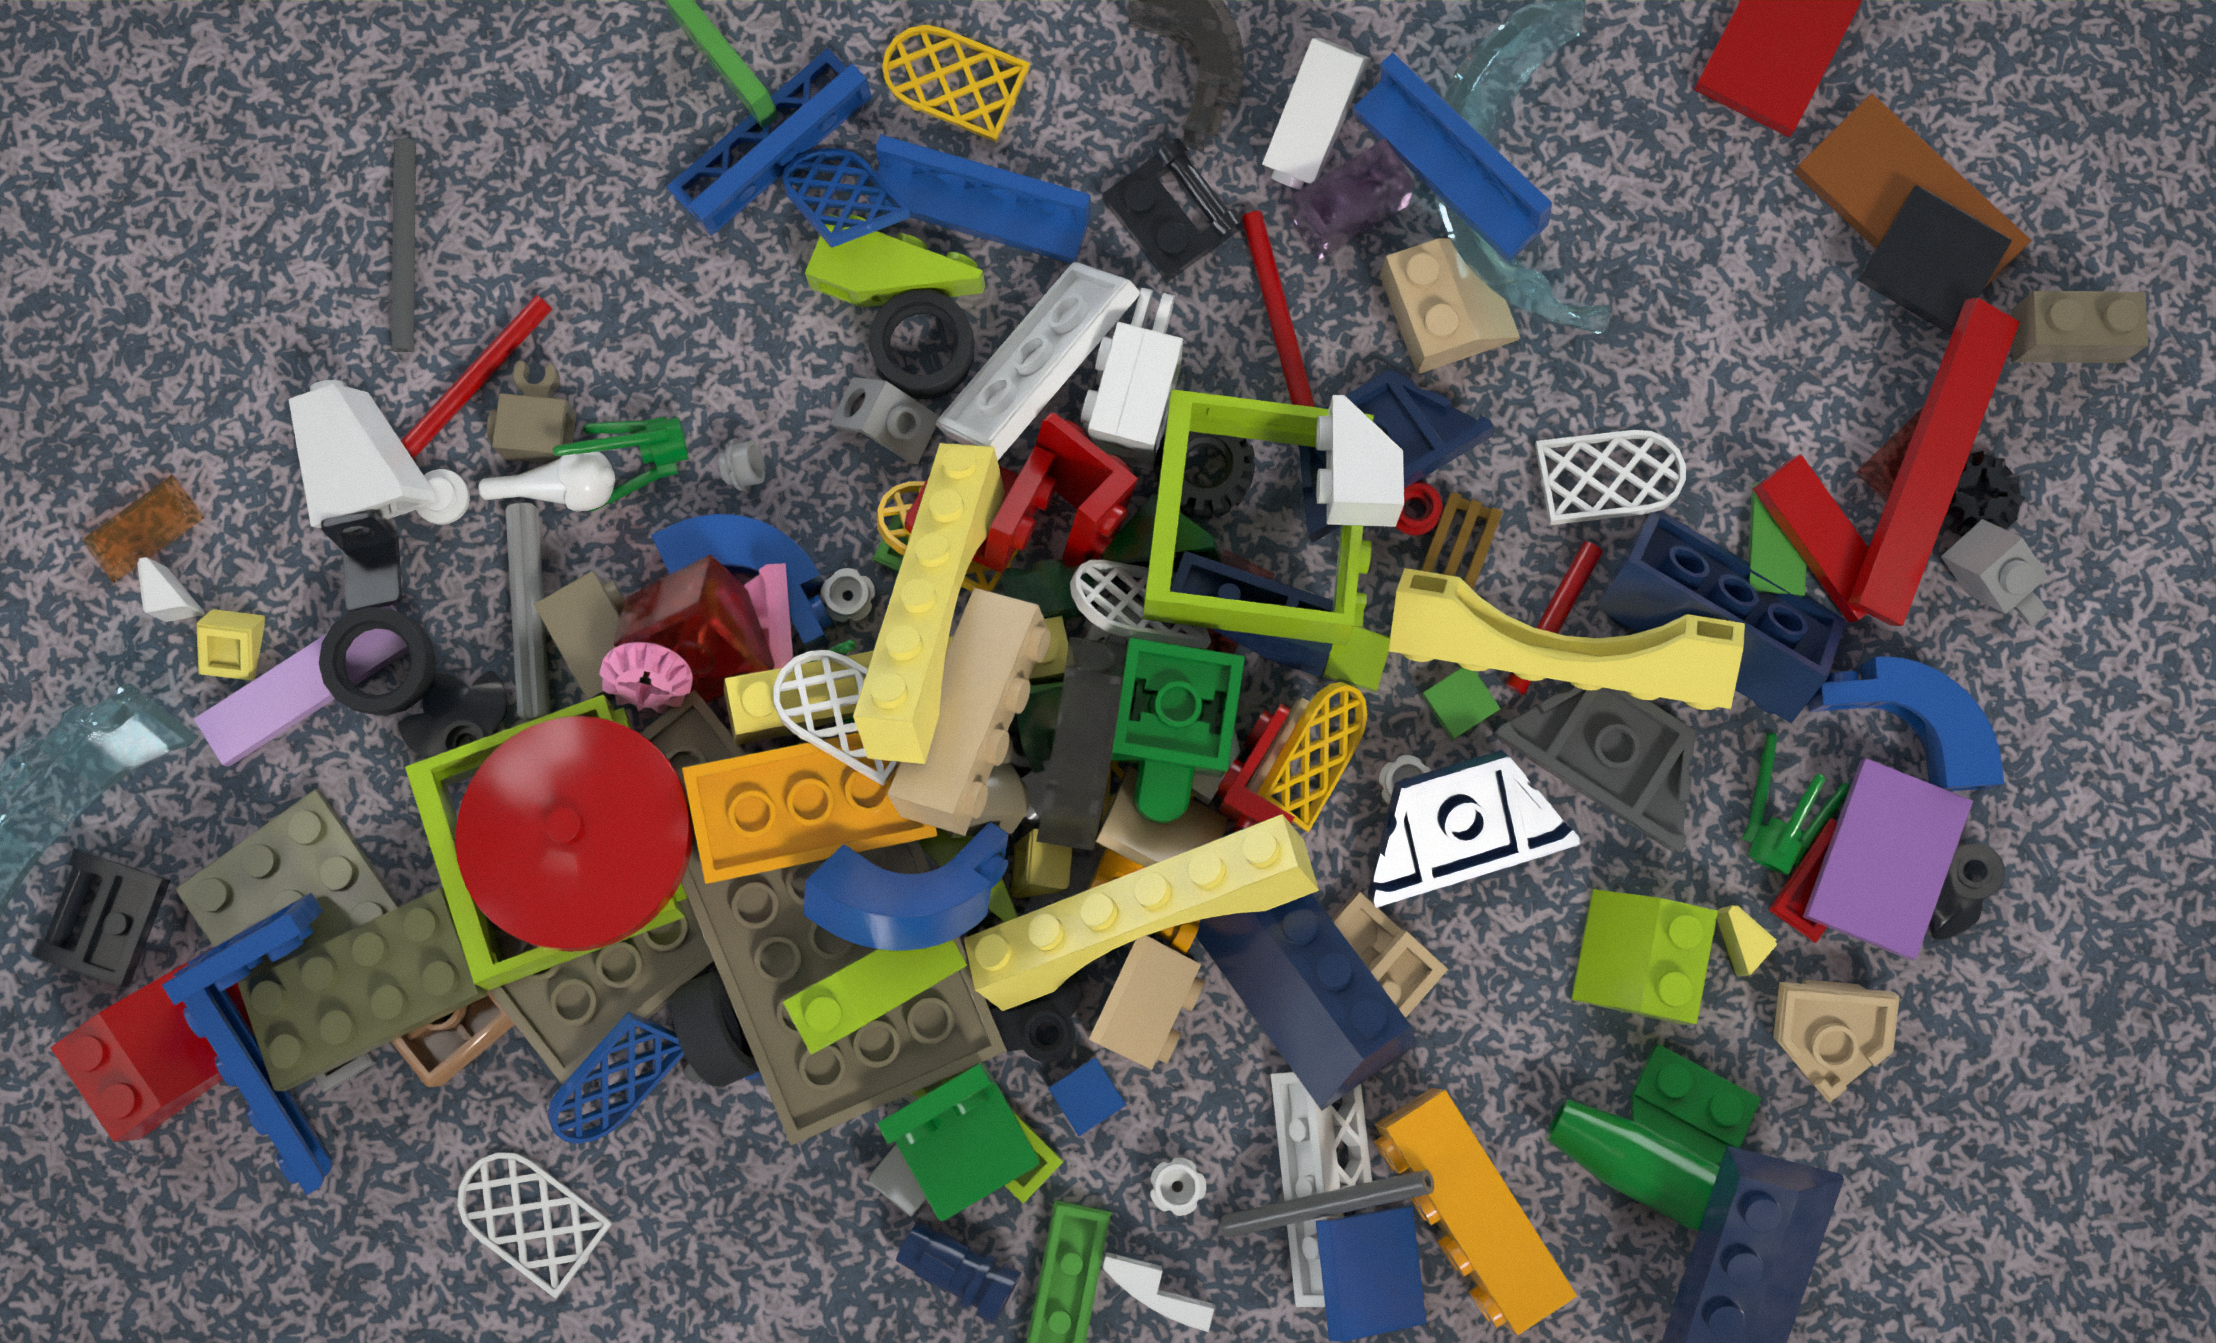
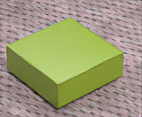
M1353 627L1347 645H1332L1322 677L1376 693L1388 656L1390 637L1363 628Z

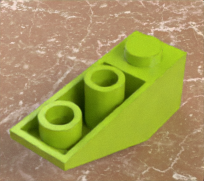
M850 215L848 218L866 221V219L856 215ZM825 224V226L832 233L835 225ZM874 231L832 248L820 235L805 271L811 289L859 307L884 305L893 296L912 289L935 290L949 297L982 294L985 289L983 270L977 268L978 264L974 260L956 252H948L945 257L926 250L927 245L923 241L904 233H898L896 238Z

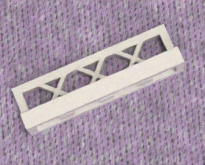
M1294 1072L1271 1074L1284 1201L1372 1182L1361 1084L1342 1096L1343 1103L1338 1112L1332 1105L1321 1111ZM1341 1139L1348 1146L1349 1162L1345 1170L1339 1166L1337 1161L1336 1148ZM1375 1206L1355 1210V1214L1375 1211ZM1343 1213L1287 1225L1296 1307H1325L1316 1221L1344 1216Z

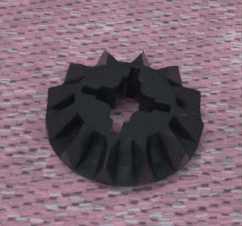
M1984 451L1969 453L1944 518V525L1962 537L1982 519L2005 530L2008 529L2018 519L2017 515L2020 506L2025 499L2021 495L2018 484L2020 475L2012 473L2005 465V458H1994L1984 454ZM1979 477L1980 481L1983 482L1984 491L1992 492V495L1999 496L1996 499H1990L1983 503L1981 511L1977 507L1976 498L1967 496V493H1959L1974 487Z

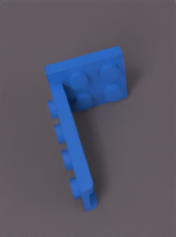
M312 892L190 960L187 966L174 974V978L162 984L174 1005L181 1001L185 1003L187 1007L184 1008V1016L188 1025L198 1037L203 1038L206 1036L218 1055L215 1057V1064L219 1074L229 1086L234 1087L237 1085L249 1104L246 1106V1113L252 1126L260 1135L268 1134L279 1151L277 1162L282 1173L292 1184L298 1182L306 1195L317 1190L322 1185L325 1176L332 1169V1157L289 1090L274 1091L257 1039L225 989L248 976L252 968L263 962L261 956L267 954L271 962L278 960L303 944L302 940L314 933L310 924L323 910Z

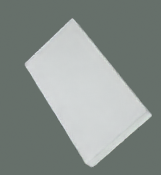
M1073 262L937 419L935 425L946 436L963 445L994 447L997 460H999L1141 292L1128 279Z

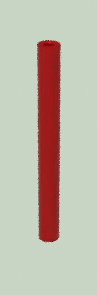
M1262 211L1246 213L1241 217L1245 222L1243 227L1292 405L1315 407Z
M535 295L403 437L401 442L413 460L553 310L542 298Z

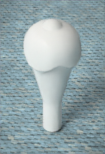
M599 451L577 455L572 454L562 456L560 459L519 475L483 478L478 485V491L484 500L525 497L566 504L568 509L576 512L588 511L603 506L609 500L614 488L615 473L605 455Z

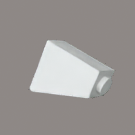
M1312 38L1262 165L1274 169L1271 176L1272 179L1301 190L1304 182L1311 185L1318 182L1371 58L1325 39Z
M325 380L312 384L310 392L288 399L311 527L321 528L322 520L366 510H373L383 520H387L437 503L434 490L368 392L346 387L340 380ZM349 527L344 529L343 532H350L363 527Z

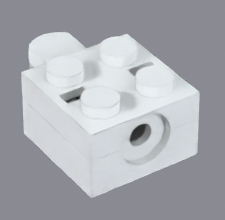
M1142 287L1131 325L1117 322L1113 339L1103 337L1095 365V369L1098 370L1096 384L1100 385L1098 391L1088 390L1080 422L1083 423L1082 430L1089 440L1105 453L1117 456L1125 464L1153 471L1156 452L1159 449L1160 440L1167 421L1171 389L1175 390L1181 369L1183 338L1166 334L1175 298L1174 295L1166 293L1162 295L1153 329H1145L1153 290Z

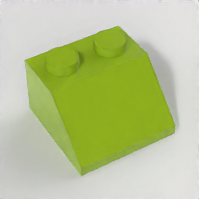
M1592 889L1571 1000L1680 1025L1697 1024L1718 910L1663 898Z

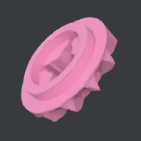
M644 642L623 644L609 651L602 661L599 673L602 677V691L608 694H615L617 705L628 703L635 705L638 713L644 707L652 708L660 714L664 712L667 706L681 707L686 694H690L693 680L691 669L681 656L666 647ZM644 671L650 672L651 685L639 682L640 677L644 675Z

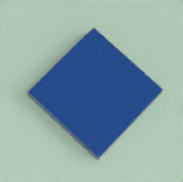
M1413 1206L1393 1207L1316 1221L1329 1341L1345 1342L1427 1324Z

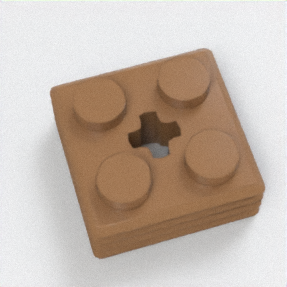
M488 990V996L452 1012L453 1014L450 1019L439 1018L391 1041L427 1087H437L445 1084L515 1025Z

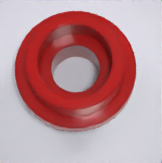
M1417 481L1404 489V504L1410 500L1419 501L1424 507V514L1419 518H1411L1405 513L1403 506L1396 527H1394L1399 532L1409 536H1420L1430 532L1438 524L1443 511L1442 500L1436 489L1428 483Z

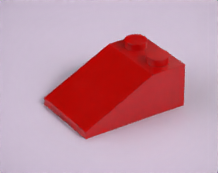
M188 962L97 1013L50 1047L113 1142L140 1140L223 1080L215 1064V1057L218 1055L206 1036L203 1038L198 1037L185 1019L184 1008L187 1006L183 1001L174 1005L162 987V984L174 978V974L187 966ZM237 982L225 990L255 1035L238 986L239 983Z

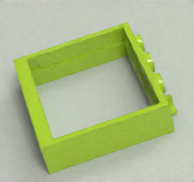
M1171 389L1142 620L1338 645H1347L1353 627H1363L1367 594L1357 592L1359 573H1368L1372 541L1362 539V525H1341L1332 612L1170 592L1189 431L1316 447L1318 416H1327L1329 409ZM1365 414L1373 422L1374 415Z
M604 694L405 766L473 983L488 991L601 948L568 952L538 947L503 960L491 920L472 899L460 873L455 846L458 817L448 786L473 777L483 762L509 738L533 725L548 720L575 716L596 717L622 724L633 730L624 707L616 710ZM680 883L668 904L652 921L625 939L686 917L681 900L688 897L682 883Z

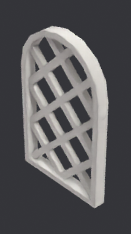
M1628 430L1540 440L1535 443L1541 486L1543 487L1550 525L1644 515L1660 511L1677 499L1686 480V464L1680 450L1668 438L1652 431ZM1627 439H1642L1647 441L1639 449L1638 447L1627 441ZM1611 441L1602 453L1589 445ZM1653 443L1662 446L1670 454L1663 464L1646 453ZM1618 444L1635 455L1625 468L1608 458ZM1573 446L1565 457L1551 449ZM1579 449H1582L1596 459L1587 472L1570 462ZM1545 455L1558 463L1549 476ZM1640 460L1657 470L1648 483H1645L1631 473ZM1674 461L1678 468V474L1669 469ZM1602 464L1619 474L1609 488L1592 477ZM1564 468L1581 479L1571 492L1554 481ZM1662 475L1677 483L1675 491L1668 497L1653 488ZM1625 479L1642 490L1632 503L1615 492ZM1586 484L1604 494L1594 507H1591L1577 497ZM1551 489L1565 498L1556 511ZM1647 494L1659 501L1649 505H1640ZM1609 499L1622 507L1601 510ZM1571 503L1584 511L1563 514Z
M1089 560L1080 565L1070 581L1071 596L1078 609L1088 620L1104 631L1122 637L1206 649L1210 645L1211 639L1205 627L1175 624L1169 630L1161 622L1141 620L1136 625L1121 612L1127 605L1141 618L1143 617L1144 608L1136 603L1133 598L1137 593L1145 598L1146 588L1144 586L1147 584L1148 567L1107 560ZM1100 572H1106L1108 575L1105 577ZM1172 572V577H1171V583H1172V584H1173V581H1174V579H1175V576H1176V573H1177V572ZM1088 573L1099 584L1094 589L1080 579L1082 574ZM1115 576H1118L1132 588L1128 594H1125L1111 582ZM1132 577L1142 578V579H1141L1139 582H1137V581H1136L1135 579H1133ZM1104 588L1121 600L1116 607L1099 594ZM1093 600L1109 613L1107 617L1099 613L1091 605ZM1149 623V624H1150L1152 627H1154L1155 629L1144 628V627ZM1180 629H1182V630H1184L1187 634L1177 633V632H1178Z
M830 650L809 651L794 657L780 670L774 684V707L781 722L799 738L806 740L884 786L900 762L891 761L884 771L882 760L874 759L876 772L857 761V758L867 757L865 749L849 751L845 734L858 731L856 723L843 725L840 707L858 702L864 683L863 677H866L868 669L858 664L855 660ZM812 660H822L825 674L803 678L800 665ZM829 660L844 665L849 669L831 672ZM794 670L796 680L784 682L786 677ZM855 676L859 694L837 698L834 681ZM827 682L831 700L809 705L805 687ZM798 688L802 706L783 710L780 703V692ZM833 708L836 727L815 731L811 713ZM804 715L808 731L795 724L789 717ZM839 735L842 751L821 738Z
M498 1152L481 1158L466 1172L459 1186L457 1206L462 1222L480 1243L488 1246L555 1299L559 1297L579 1268L588 1261L591 1252L614 1223L547 1172L540 1163H536L518 1153ZM499 1158L508 1159L510 1177L490 1180L488 1162ZM516 1160L527 1165L536 1173L518 1176ZM480 1169L482 1182L469 1184L473 1174ZM539 1180L541 1201L521 1204L519 1183ZM547 1181L568 1197L549 1200ZM511 1184L513 1206L493 1209L491 1187ZM483 1189L485 1210L468 1213L465 1205L466 1191ZM570 1204L573 1225L552 1228L550 1207ZM578 1205L599 1221L581 1224ZM542 1208L545 1230L524 1233L522 1211ZM514 1213L516 1234L496 1237L494 1216ZM486 1217L488 1237L474 1225L471 1219ZM601 1228L584 1250L582 1231ZM574 1232L576 1254L556 1257L554 1235ZM546 1237L548 1259L528 1262L525 1240ZM517 1241L520 1261L498 1244ZM576 1261L559 1284L557 1264ZM549 1266L551 1285L531 1271L530 1268Z

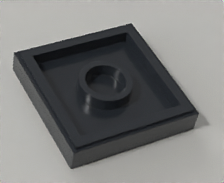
M1915 185L1907 195L1857 281L1952 335L1965 300L1979 298L2012 239L1922 187Z

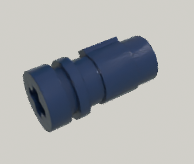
M920 1220L915 1223L896 1257V1262L914 1271V1275L946 1293L948 1291L960 1298V1306L967 1310H970L972 1306L977 1308L976 1315L991 1324H994L1022 1274V1272L1006 1263L999 1267L996 1265V1257L987 1254L984 1258L973 1252L971 1247L942 1230H935Z

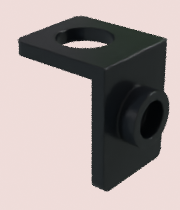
M373 510L322 520L321 530L343 551L346 608L352 612L367 607L380 608L400 603L402 601L399 536ZM355 526L372 529L369 533L359 535L343 532L344 529Z

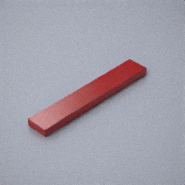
M1978 297L1966 299L1848 601V604L1890 626L1904 625L2020 324V321Z

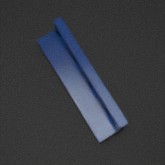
M827 48L771 96L777 111L780 108H799L794 114L771 133V124L765 127L762 133L754 132L760 127V124L750 114L666 186L668 191L702 228L712 236L781 177L784 168L792 159L811 151L872 98L867 78L853 63L846 67ZM829 67L836 77L811 98V81ZM803 90V98H793ZM741 142L759 143L730 168L731 151ZM722 159V168L713 167ZM700 177L718 178L694 200L685 191Z
M1392 52L1380 63L1381 81L1353 106V116L1509 263L1548 226L1552 202Z
M880 134L875 148L879 162L877 174L909 208L910 218L1070 264L1077 262L1091 218L1090 194ZM869 195V204H874L878 196ZM886 199L883 206L893 207Z

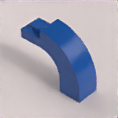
M710 514L683 520L651 535L674 585L683 594L725 575L746 574L756 577L760 574L759 569L766 564L786 563L790 617L803 644L809 651H815L830 643L824 631V628L833 625L830 616L819 595L810 599L807 596L808 593L821 588L825 581L806 552L782 531L767 523L745 516Z
M1873 657L1860 664L1861 680H1858L1857 671L1829 673L1826 681L1808 702L1809 712L1879 709L1901 718L1915 731L1923 745L1930 784L1950 792L1983 790L2004 784L1999 745L1985 713L1960 684L1933 667L1905 658Z
M989 822L950 862L938 869L919 874H902L885 870L843 844L805 881L804 915L835 936L875 949L893 951L915 950L948 942L968 932L987 916L991 889L1000 881L1008 866L1005 852L1009 833L994 823Z

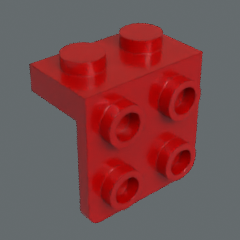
M1050 413L1041 423L1035 446L1056 454L1050 476L1058 480L1055 492L1077 509L1061 559L1062 562L1076 571L1080 565L1089 560H1103V552L1116 537L1121 524L1128 515L1127 508L1138 478L1131 473L1124 461L1115 455H1108L1091 442L1077 424L1069 420H1063L1055 413Z
M1035 446L1020 474L999 466L1005 490L1000 510L990 526L988 538L977 549L972 561L1003 574L1015 550L1023 551L1036 524V520L1033 519L1038 508L1046 510L1057 487L1058 480L1050 477L1056 454ZM928 479L906 515L904 525L909 533L912 532Z
M1280 704L1274 715L1266 710L1262 712L1244 744L1252 753L1245 764L1234 759L1215 793L1224 799L1218 812L1237 823L1232 830L1234 833L1282 814L1290 824L1295 818L1246 788L1247 783L1291 710L1283 704Z

